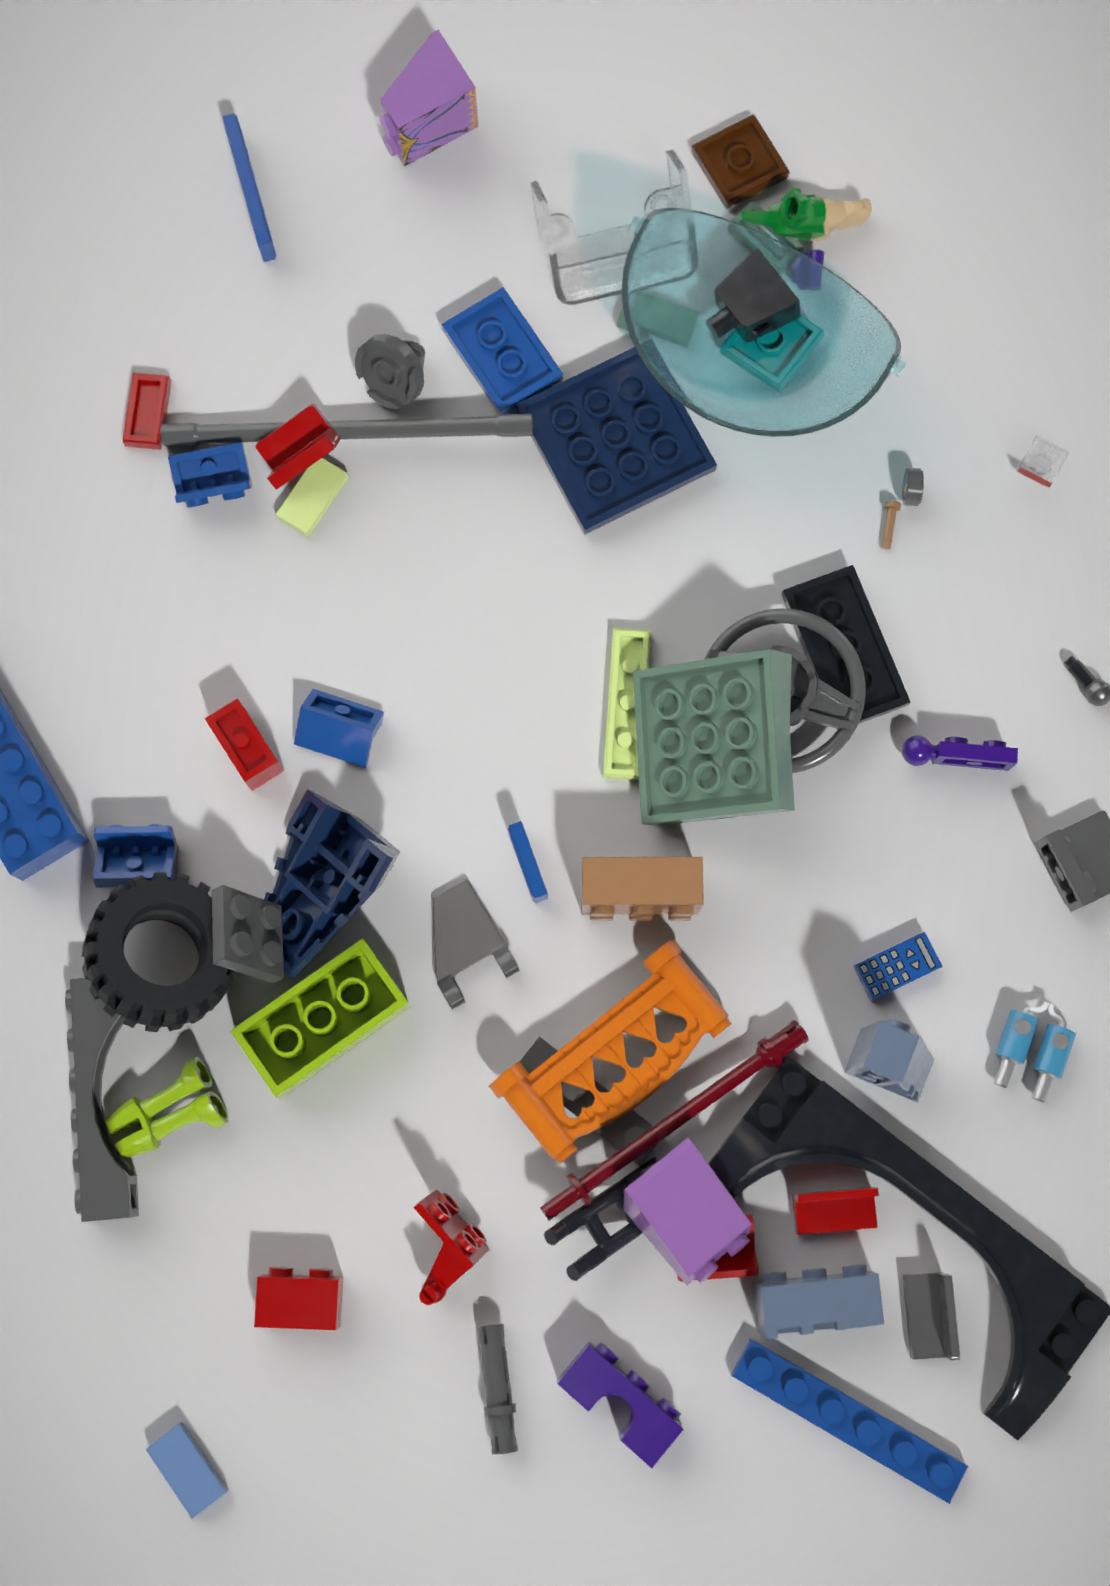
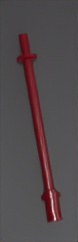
M793 1020L771 1038H762L757 1042L758 1047L754 1055L581 1179H578L571 1173L566 1177L571 1186L540 1207L544 1216L550 1221L579 1199L586 1206H589L592 1202L588 1193L764 1066H772L774 1068L780 1066L783 1063L782 1058L803 1043L809 1041L803 1027L799 1026L796 1020Z

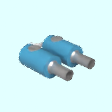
M1044 1002L1040 1007L1029 1006L1023 1012L1010 1010L995 1053L996 1056L1002 1058L994 1084L1007 1088L1015 1064L1024 1065L1039 1020L1029 1015V1013H1041L1048 1008L1049 1015L1058 1021L1059 1026L1054 1024L1047 1025L1033 1070L1040 1074L1032 1098L1035 1100L1046 1101L1053 1078L1062 1079L1076 1036L1075 1032L1065 1028L1063 1018L1054 1012L1055 1005Z

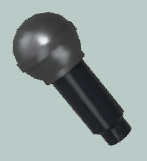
M1073 656L1064 662L1068 667V671L1085 689L1087 701L1090 704L1103 706L1110 701L1109 683L1099 678L1096 679L1081 661L1076 660Z

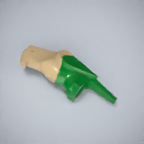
M792 188L781 198V203L769 207L768 211H743L741 216L742 221L773 228L774 234L818 242L829 238L832 230L862 225L871 216L872 206L867 198H863L861 201L833 200L813 194L803 196L800 189Z

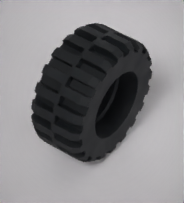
M154 872L149 880L140 875L131 878L126 887L121 884L110 892L108 899L102 900L90 921L82 947V957H84L83 974L86 980H90L91 987L89 991L94 999L98 1000L101 998L105 1003L103 1010L111 1017L117 1013L125 1018L122 1024L132 1028L135 1027L136 1023L145 1025V1031L158 1032L160 1027H168L169 1031L181 1029L184 1024L188 1022L194 1024L201 1020L208 1011H212L234 982L233 978L237 973L236 971L213 964L212 898L208 895L211 887L203 882H200L198 887L188 884L190 876L179 873L175 880L167 879L166 872ZM162 920L176 924L184 929L193 939L198 950L199 960L194 973L186 981L176 985H158L138 976L129 966L124 955V943L133 927L146 921Z

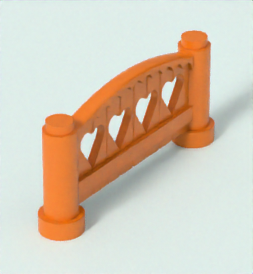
M673 939L661 946L642 963L652 975L650 978L529 1074L519 1061L488 1086L498 1099L503 1097L551 1159L555 1158L559 1164L578 1150L574 1142L579 1136L593 1132L619 1119L657 1092L682 1066L703 1035L709 1033L715 1038L732 1024L727 1018L729 1016L728 1013L682 959L680 954L683 951ZM654 1008L680 1016L686 1022L685 1030L680 1033L674 1032L673 1039L669 1043H663L657 1038ZM623 1032L651 1041L655 1045V1054L652 1057H643V1063L640 1067L632 1068L626 1062ZM592 1057L618 1065L625 1071L624 1079L621 1082H613L611 1090L607 1093H601L595 1087ZM561 1082L590 1091L594 1096L593 1105L588 1108L582 1107L581 1114L576 1118L568 1117L564 1112Z

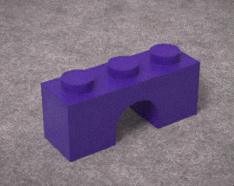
M588 1341L558 1377L557 1384L588 1412L604 1396L617 1395L624 1398L631 1406V1417L627 1425L619 1433L620 1441L652 1469L684 1430L682 1424L677 1420L681 1413L665 1398H662L659 1403L646 1392L650 1385L636 1372L631 1370L626 1375L617 1367L615 1363L619 1358L602 1342L595 1347Z

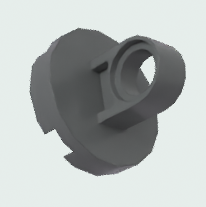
M389 334L374 335L357 350L355 357L356 375L358 379L364 378L365 383L370 388L366 391L370 398L381 406L398 409L403 405L410 404L422 392L424 386L423 367L425 349L419 343L407 340L402 341L398 337Z

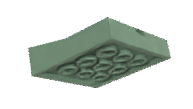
M764 649L633 671L641 823L643 825L661 826L795 811L790 744L791 654L773 649Z

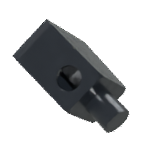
M757 248L716 287L714 291L715 300L720 311L705 322L716 339L721 338L734 328L744 342H752L800 317V300Z

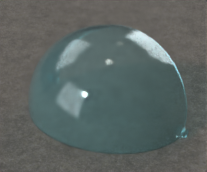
M660 208L650 212L646 217L643 216L642 219L636 215L634 216L628 228L629 231L634 233V239L627 254L622 279V304L630 337L642 361L659 384L671 396L699 416L720 426L752 435L780 437L808 434L828 428L848 418L868 403L881 388L888 375L894 374L899 377L906 362L900 360L901 341L891 322L857 289L808 256L752 228L705 212L684 208ZM757 248L800 300V315L824 330V337L780 393L720 354L719 348L730 336L734 328L721 338L716 339L705 322L720 311L715 300L714 291L716 287Z

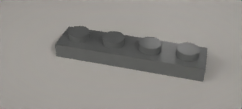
M539 1036L520 1062L530 1074L554 1055L557 1050ZM595 1080V1087L599 1092H609ZM561 1082L563 1105L576 1117L581 1114L582 1107L588 1108L593 1105L594 1096L590 1091ZM632 1110L619 1119L595 1130V1132L620 1151L652 1128L653 1125ZM657 1144L633 1162L641 1167Z

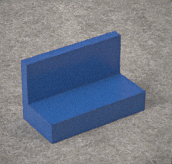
M312 689L300 707L294 745L366 768L372 741L382 725L384 711Z

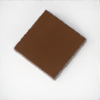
M755 114L701 140L691 147L692 155L726 210L789 178L790 171Z

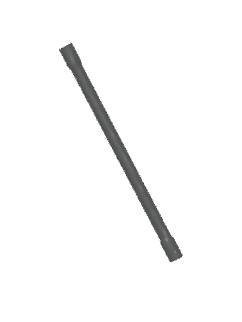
M532 413L500 414L491 417L328 421L341 440L493 435L499 437L533 436L534 430ZM285 422L199 425L197 423L162 424L161 438L164 446H196L203 443H235L241 441L259 442Z

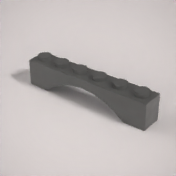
M85 978L70 979V989L66 990L65 993L66 1010L68 1013H72V1029H68L67 1046L69 1052L74 1054V1068L69 1071V1087L72 1093L75 1092L76 1108L71 1111V1128L74 1133H77L78 1149H74L72 1161L74 1172L79 1173L80 1189L75 1191L74 1196L75 1210L77 1214H81V1222L139 1216L137 1175L123 1161L112 1143L105 1124L101 1100L102 1076L107 1055L117 1033L124 1025L122 1023L125 1018L117 1013L111 1017L103 1010L105 1003L101 998L98 1000L94 999L89 991L91 987L90 980Z

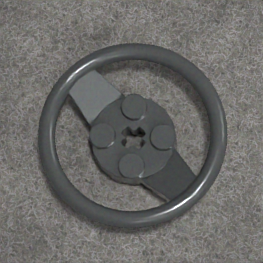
M787 608L768 609L748 615L727 628L713 643L705 659L740 654L726 651L737 639L756 628L779 623L795 624L809 628L826 638L841 655L850 679V698L818 679L814 668L804 654L792 647L776 645L770 648L792 655L790 726L799 724L803 719L838 729L826 743L816 750L791 758L793 774L806 771L824 763L840 751L849 741L860 722L866 699L865 675L855 648L848 638L833 624L815 614L802 610Z

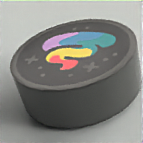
M906 468L902 487V501L905 506H918L921 503L924 486V475L921 468Z

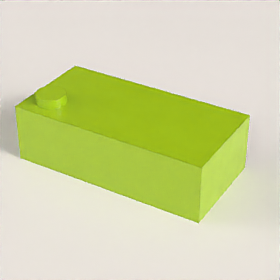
M362 938L230 1032L274 1096L281 1100L410 1007L404 995Z

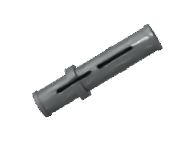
M504 1324L480 1326L478 1331L487 1406L484 1407V1416H488L491 1451L493 1455L513 1453L518 1451L513 1415L517 1410L516 1403H512Z

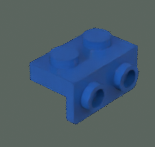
M243 441L168 456L176 490L174 495L176 503L186 502L187 508L208 504V497L222 495L224 501L242 498L246 496L244 490H248L253 486Z
M159 824L148 826L112 825L94 828L93 836L97 844V853L92 879L96 888L117 887L120 884L126 887L131 878L143 875L146 880H149L154 872H166L167 879L174 880L178 845L171 826Z

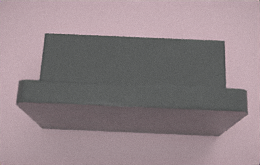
M943 1272L902 1275L910 1358L914 1360L946 1357L950 1360H960L952 1275Z

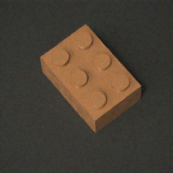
M583 857L582 915H590L591 921H612L614 915H629L630 921H651L654 915H668L669 921L692 920L691 916L698 914L704 905L703 857Z

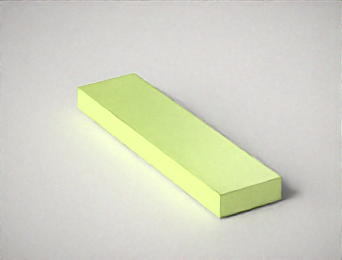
M613 628L603 779L639 781L633 671L649 669L651 631Z

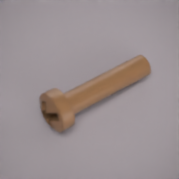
M888 500L884 503L887 514L881 545L883 549L891 548L896 511L901 510V503L895 500Z

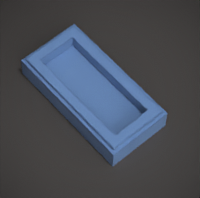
M182 1422L145 1449L191 1518H194L228 1491Z

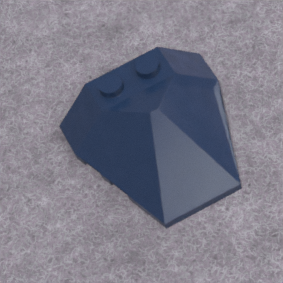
M309 789L305 792L288 823L285 834L291 837L284 859L277 857L274 869L279 871L273 893L266 892L264 900L281 906L284 972L294 978L382 885L401 852L362 819Z

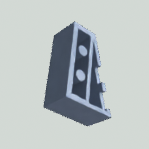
M887 1018V1021L881 1020L860 1030L844 1073L918 1103L934 1058L922 1039L917 1035L909 1033L910 1025L893 1018Z

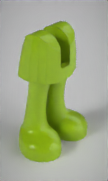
M194 1057L184 1064L181 1076L173 1084L144 1100L137 1097L131 1098L105 1120L110 1134L121 1132L139 1122L142 1125L143 1129L130 1134L115 1144L121 1158L138 1156L156 1150L161 1145L162 1138L194 1122H205L214 1128H220L228 1123L229 1117L223 1102L217 1094L211 1091L204 1093L188 1105L156 1120L154 1116L178 1100L200 1093L212 1086L210 1073L199 1057Z

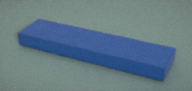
M235 113L222 116L263 262L275 260L277 256L238 117Z

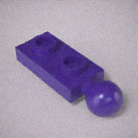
M916 735L909 737L903 743L902 756L908 764L913 766H921L932 760V764L1009 771L1018 762V748L1006 747V742L997 740L984 741L983 745L968 744V739L963 737H947L945 741H940L937 745H933L927 738Z

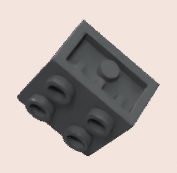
M1100 811L1062 830H1056L1035 842L1070 912L1110 894V819L1105 811Z

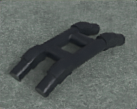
M656 1157L591 1199L592 1203L589 1206L582 1205L544 1232L546 1242L550 1245H555L585 1225L597 1246L567 1267L566 1272L571 1280H579L589 1271L607 1260V1258L643 1234L624 1211V1189L658 1162ZM615 1203L628 1224L610 1236L599 1219L598 1214Z

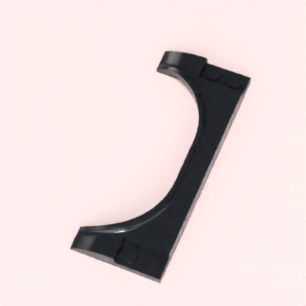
M790 1056L787 1057L708 1161V1165L733 1199L762 1177L792 1165L809 1162H833L865 1170L892 1185L967 1244L984 1262L996 1281L1006 1305L1010 1323L1011 1351L1007 1373L1000 1390L983 1414L1018 1441L1041 1417L1070 1380L1071 1376L1068 1373L1110 1315V1305L1085 1287V1283L824 1080H819Z

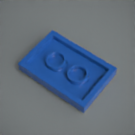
M504 287L441 324L442 331L499 415L511 412L517 408L516 404L547 390L563 380L562 371Z

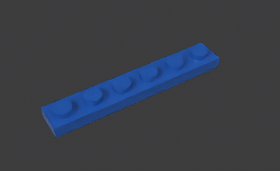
M749 1339L731 1373V1376L949 1504L968 1468L965 1463L752 1339Z

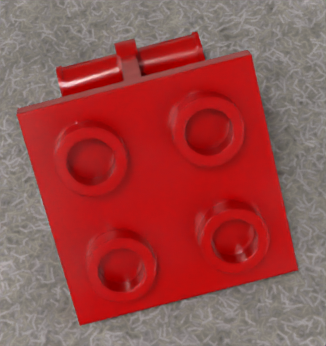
M437 1189L413 1207L444 1242L419 1294L420 1301L424 1305L440 1302L445 1297L447 1289L490 1250L485 1245L487 1240L482 1231L472 1223L468 1225L458 1214L460 1208L454 1199L447 1193L441 1194Z

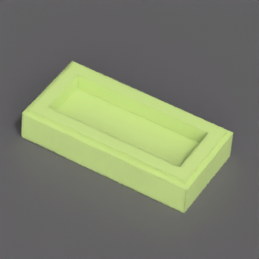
M321 458L306 469L275 514L277 519L309 537L349 479L348 473Z

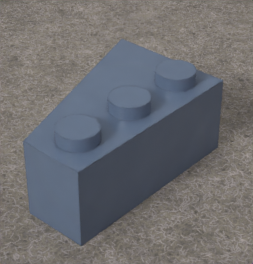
M866 1265L843 1266V1274L827 1275L826 1268L802 1270V1278L791 1279L786 1278V1272L762 1274V1281L752 1282L757 1330L767 1340L778 1338V1334L799 1332L800 1335L813 1334L814 1330H844L883 1325L884 1316L879 1274L873 1271L867 1272Z

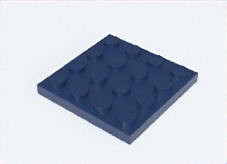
M648 341L516 404L519 414H533L534 430L531 437L584 535L715 471L717 468V463Z

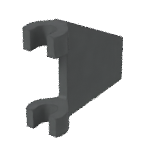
M467 879L433 898L437 985L451 1009L454 1010L466 1003L453 981V976L489 955L494 956L506 979L520 970Z

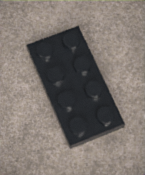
M854 565L782 591L781 595L787 609L806 611L827 620L838 628L855 648L863 666L866 682V699L859 724L906 707L911 703ZM794 624L805 654L814 668L817 678L850 698L848 671L836 648L819 633Z

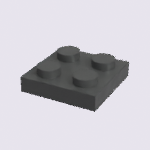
M225 885L213 889V964L271 983L284 979L281 906Z

